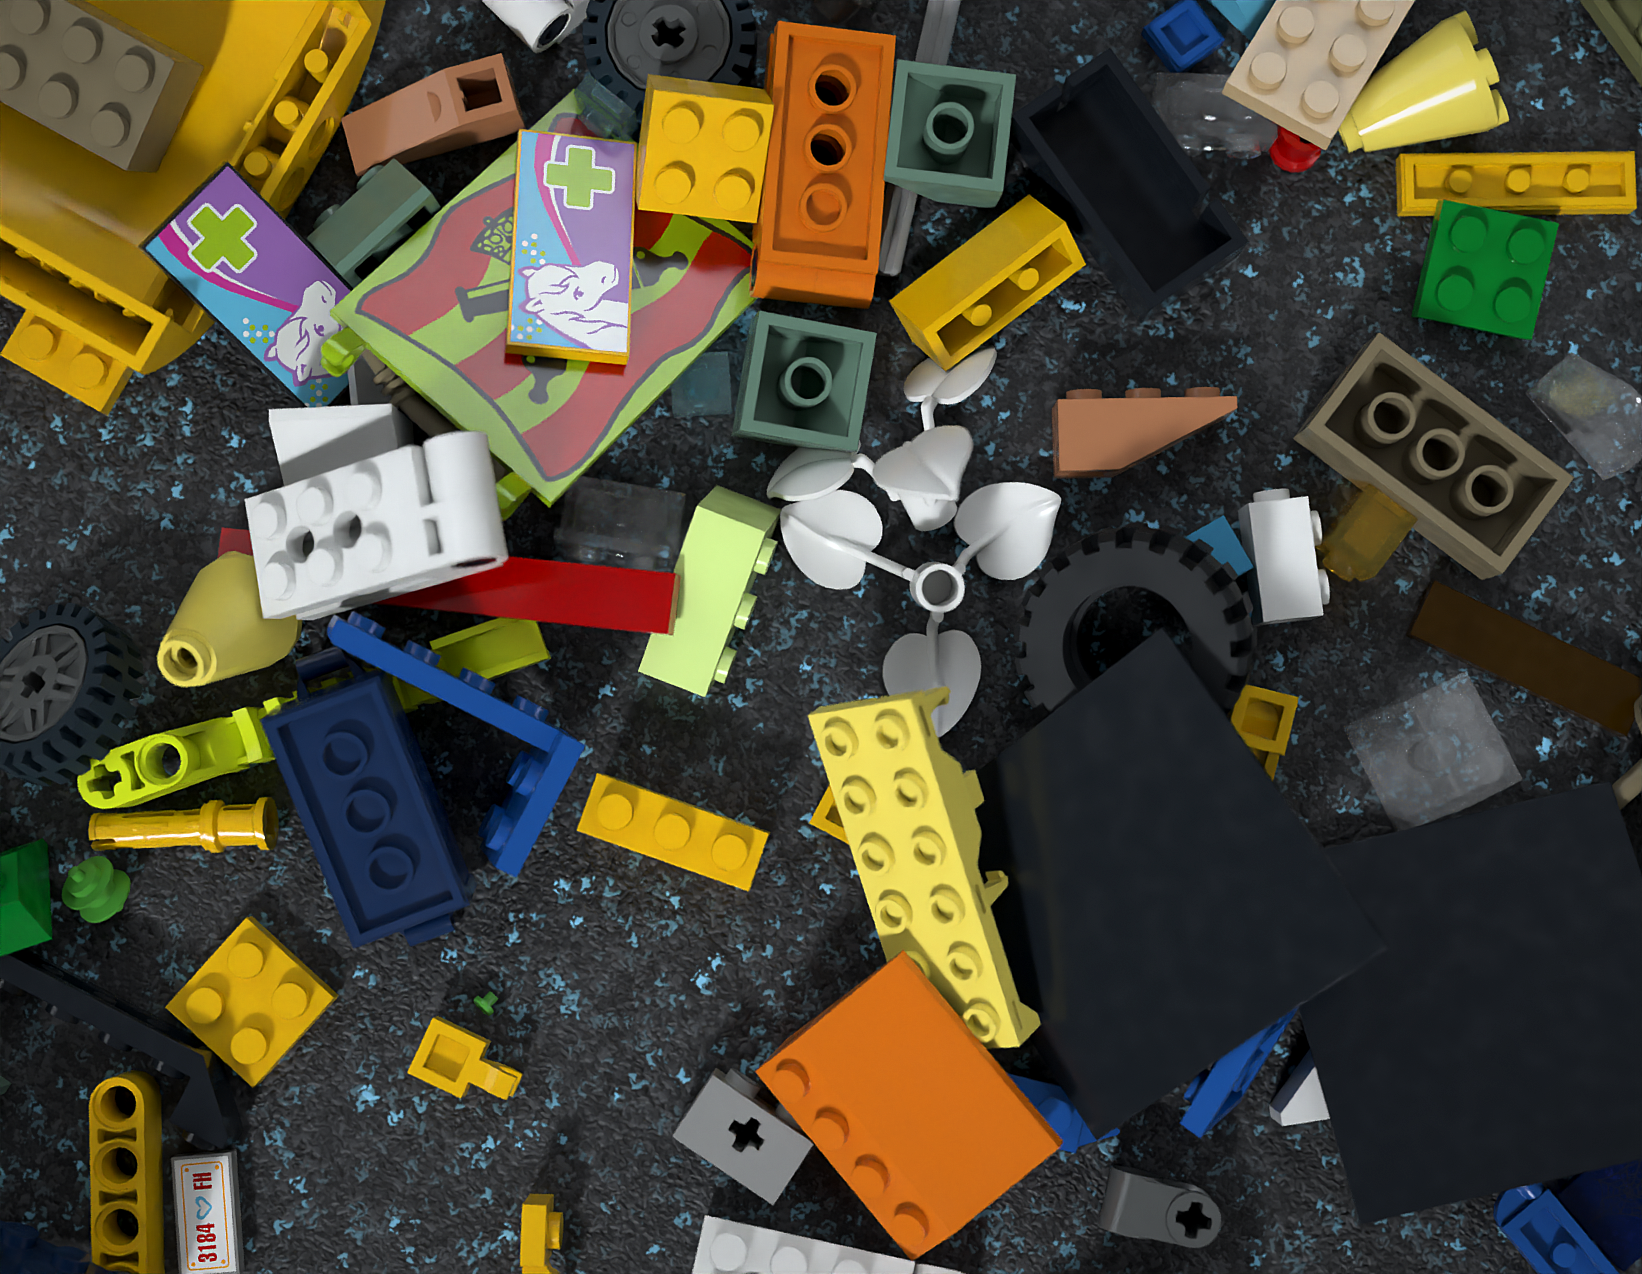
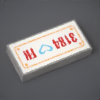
M236 1149L177 1154L171 1157L179 1274H240L245 1270Z

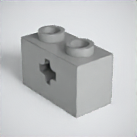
M715 1068L675 1128L672 1137L774 1205L814 1143L781 1103L776 1109L757 1096L761 1087L755 1081L734 1068H731L727 1075ZM752 1117L759 1122L757 1134L762 1139L759 1141L755 1137L750 1136L745 1143H742L736 1139L738 1127L733 1121L736 1120L739 1123L745 1124Z

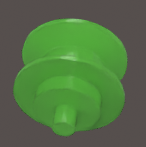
M94 856L69 870L68 878L62 889V900L70 909L79 910L80 915L87 922H102L123 909L130 892V878L122 870H114L111 861L106 857Z

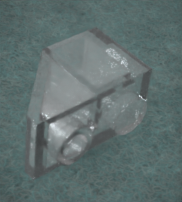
M1571 352L1525 392L1603 480L1628 471L1642 459V397L1626 382Z

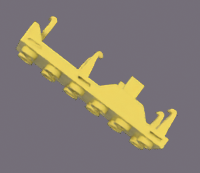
M947 686L931 688L924 692L920 690L883 696L878 699H863L817 708L808 714V718L887 962L904 950L985 1048L1020 1047L1041 1023L1038 1013L1019 1001L990 908L1008 886V876H1005L1001 870L985 872L988 881L983 884L977 866L981 829L974 809L984 802V797L976 771L969 770L963 774L960 763L941 749L931 718V713L937 706L948 704L949 693H951L950 689Z

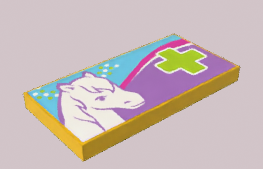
M519 129L516 152L505 353L627 365L630 349L637 142Z

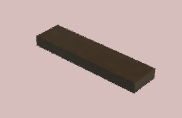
M1435 580L1429 582L1405 634L1406 636L1619 737L1628 735L1635 719L1634 703L1642 695V678Z

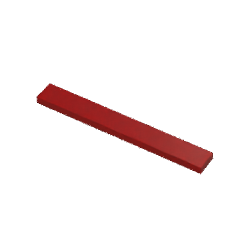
M221 528L218 558L230 551H237L254 557L250 530ZM508 556V559L502 562V566L370 603L674 636L681 575L669 572Z

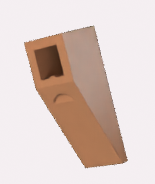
M502 53L440 70L341 118L358 177L364 175L377 165L386 166L393 158L402 165L518 133L519 129H526L513 79Z
M1216 387L1189 388L1184 390V397H1161V390L1157 388L1130 389L1125 391V398H1102V391L1097 389L1067 391L1066 399H1058L1052 408L1054 479L1112 478L1224 420L1238 408L1237 396H1220V388Z

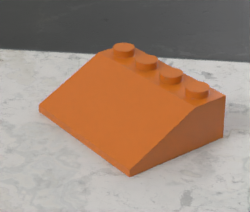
M904 950L788 1037L755 1071L911 1261L957 1232L1059 1149L1063 1143V1140Z

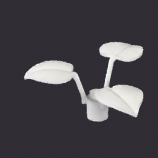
M993 345L977 347L946 372L931 358L924 360L912 370L904 383L903 391L909 401L922 402L921 414L924 432L919 434L912 442L907 441L902 447L889 451L876 464L866 455L857 454L861 447L860 440L857 452L799 447L782 462L774 473L767 488L769 500L772 497H778L786 501H807L831 494L848 481L853 474L854 468H862L873 477L875 483L880 488L887 491L891 501H902L917 530L931 531L948 523L957 512L955 501L958 499L963 471L971 456L973 440L968 430L963 427H935L933 412L938 403L947 405L958 403L970 396L982 385L995 363L997 357L995 347Z
M1019 482L997 483L974 491L964 499L954 516V529L957 535L970 546L961 552L952 566L940 562H928L922 564L916 570L871 552L878 545L882 537L881 518L875 506L868 499L851 491L835 490L821 498L786 505L780 512V526L785 546L795 564L808 578L826 588L849 589L856 586L864 575L866 562L910 581V592L914 601L930 611L926 627L927 636L910 633L895 641L885 656L882 676L888 695L920 690L924 692L931 688L947 686L950 689L951 693H949L948 704L937 706L931 713L937 737H941L966 712L977 690L981 674L980 654L977 646L968 634L959 630H949L938 634V626L944 618V612L954 609L963 598L965 586L961 575L965 573L966 566L973 556H976L977 564L985 574L997 579L1015 580L1035 570L1045 558L1050 547L1055 519L1061 504V497L1046 488Z

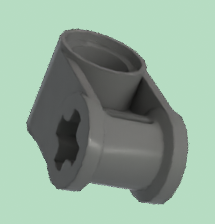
M1111 1165L1098 1226L1127 1237L1154 1239L1188 1248H1200L1210 1244L1217 1237L1221 1228V1214L1209 1194L1197 1185L1163 1178L1155 1173L1133 1167ZM1191 1202H1196L1204 1218L1203 1220L1193 1219L1190 1228H1185L1176 1214L1178 1210L1188 1211Z

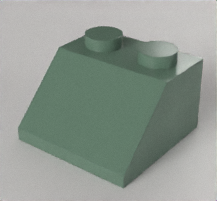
M898 59L883 180L936 202L994 209L1004 188L1016 74Z
M395 158L386 166L380 164L366 172L357 184L358 191L342 206L336 204L326 209L313 225L315 231L307 237L310 243L353 288L359 285L442 209L433 194Z
M759 311L750 320L731 436L790 447L857 452L877 333Z

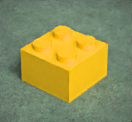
M648 74L636 163L635 199L638 209L757 223L774 112V103L766 90Z

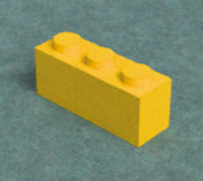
M1028 194L890 299L889 302L911 340L946 372L1084 267L1086 263L1066 222Z
M603 773L596 774L576 830L749 891L752 887L771 833Z

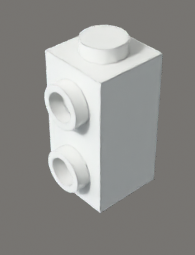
M1273 489L1254 493V503H1248L1238 510L1242 547L1254 566L1246 571L1248 593L1253 606L1252 625L1259 626L1311 620L1322 616V605L1329 603L1330 590L1326 571L1324 569H1317L1315 546H1320L1322 541V528L1318 512L1316 510L1310 511L1308 496L1290 498L1289 489Z

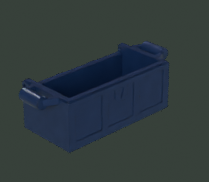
M337 646L296 660V668L299 673L297 698L275 706L260 721L353 949L397 932L403 934L409 946L412 947L455 931L456 923L453 913L455 910L470 905L477 883L473 873L469 874L448 822V815L444 805L440 802L420 752L421 747L416 735L414 736L393 684V674L381 668L367 672L354 658L348 655L347 651ZM345 667H350L353 674L352 678L310 693L306 682Z

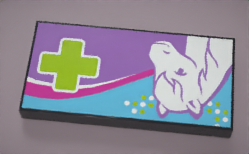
M223 162L138 248L301 408L330 407L349 388L348 372L346 371L340 377H334L327 372L320 364L323 357L321 347L332 335L343 330L341 325L330 316V310L353 289L229 162Z

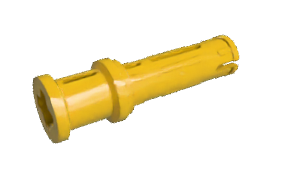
M272 797L259 798L256 804L225 805L223 800H209L208 803L202 805L201 809L118 814L94 813L89 821L88 833L89 841L99 839V841H93L91 844L94 851L202 845L205 850H209L211 853L224 852L227 846L258 845L262 851L275 848L278 840L279 820L277 807Z

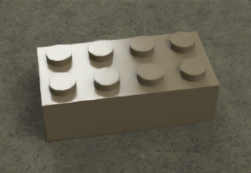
M0 0V101L126 171L157 173L204 66L84 0Z
M1380 332L1361 347L1293 437L1295 441L1481 580L1504 573L1574 479L1572 475Z

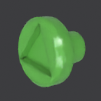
M489 991L483 999L476 996L474 1003L483 1013L491 1016L494 1013L491 1006L498 998Z

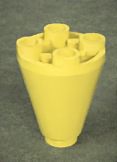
M1465 10L1439 22L1369 77L1338 129L1348 153L1362 148L1364 152H1371L1486 132L1509 122V116L1501 95L1497 89L1491 91L1489 88L1490 85L1499 82L1495 64L1487 48L1477 52L1474 50L1473 45L1478 44V38L1472 21Z
M230 551L199 571L160 644L157 657L158 666L167 680L182 687L205 685L265 668L291 652L301 636L303 620H297L296 615L282 619L263 618L254 557L237 551Z

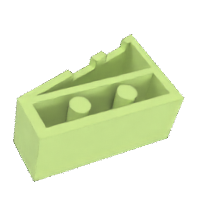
M716 485L697 505L673 572L681 575L674 636L651 634L638 672L706 697L715 681L723 684L726 683L737 655V650L730 648L729 645L736 627L745 630L752 615L757 596L750 594L757 573L765 575L773 558L778 541L771 539L779 520L781 509Z

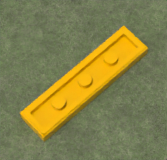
M1635 151L1400 154L1396 158L1397 216H1434L1437 201L1448 200L1517 215L1630 214L1637 209Z

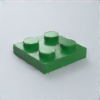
M1448 200L1437 201L1411 317L1521 340H1532L1559 223Z

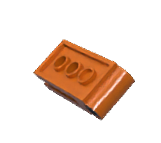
M778 21L774 34H770L767 40L764 89L774 103V112L757 223H753L752 243L754 245L749 275L750 297L868 309L870 307L875 278L879 268L885 188L883 176L889 133L896 35ZM823 87L829 89L835 95L838 105L831 106L823 103L818 98L815 88ZM811 145L825 147L832 155L833 165L819 163L812 155Z

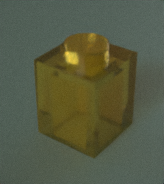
M1368 484L1354 493L1323 534L1321 545L1315 546V548L1326 555L1322 562L1337 576L1349 582H1352L1354 578L1363 582L1377 575L1418 519L1373 485Z

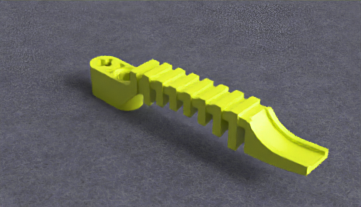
M496 618L430 641L432 647L430 650L442 656L437 667L456 677L459 676L464 667L488 680H492L551 659L537 621ZM364 668L367 672L374 670L372 668ZM350 671V672H348V673H349L350 678H352V677H353V674H352V672ZM395 675L392 676L393 684L405 713L418 709L417 705L423 703L434 704L442 701V699ZM334 677L321 682L322 688L344 681L346 678ZM308 687L310 693L319 690L318 688ZM297 691L292 692L293 698L275 697L264 701L265 708L244 707L233 711L232 717H220L131 742L109 750L110 753L102 761L90 758L91 770L82 776L78 775V790L83 799L93 807L101 809L129 807L219 775L237 773L250 768L249 763H266L276 758L260 720L275 706L296 699ZM171 745L177 748L181 757L180 768L172 777L166 773L162 763L163 754ZM117 771H119L122 782L114 785V790H111L109 780L115 778Z

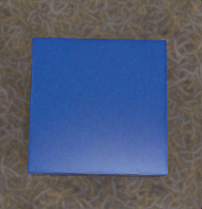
M1196 0L1179 1L1146 25L1141 33L1175 80L1219 49L1225 41Z

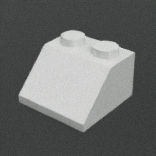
M392 404L269 409V424L284 486L410 445L414 446L413 422Z

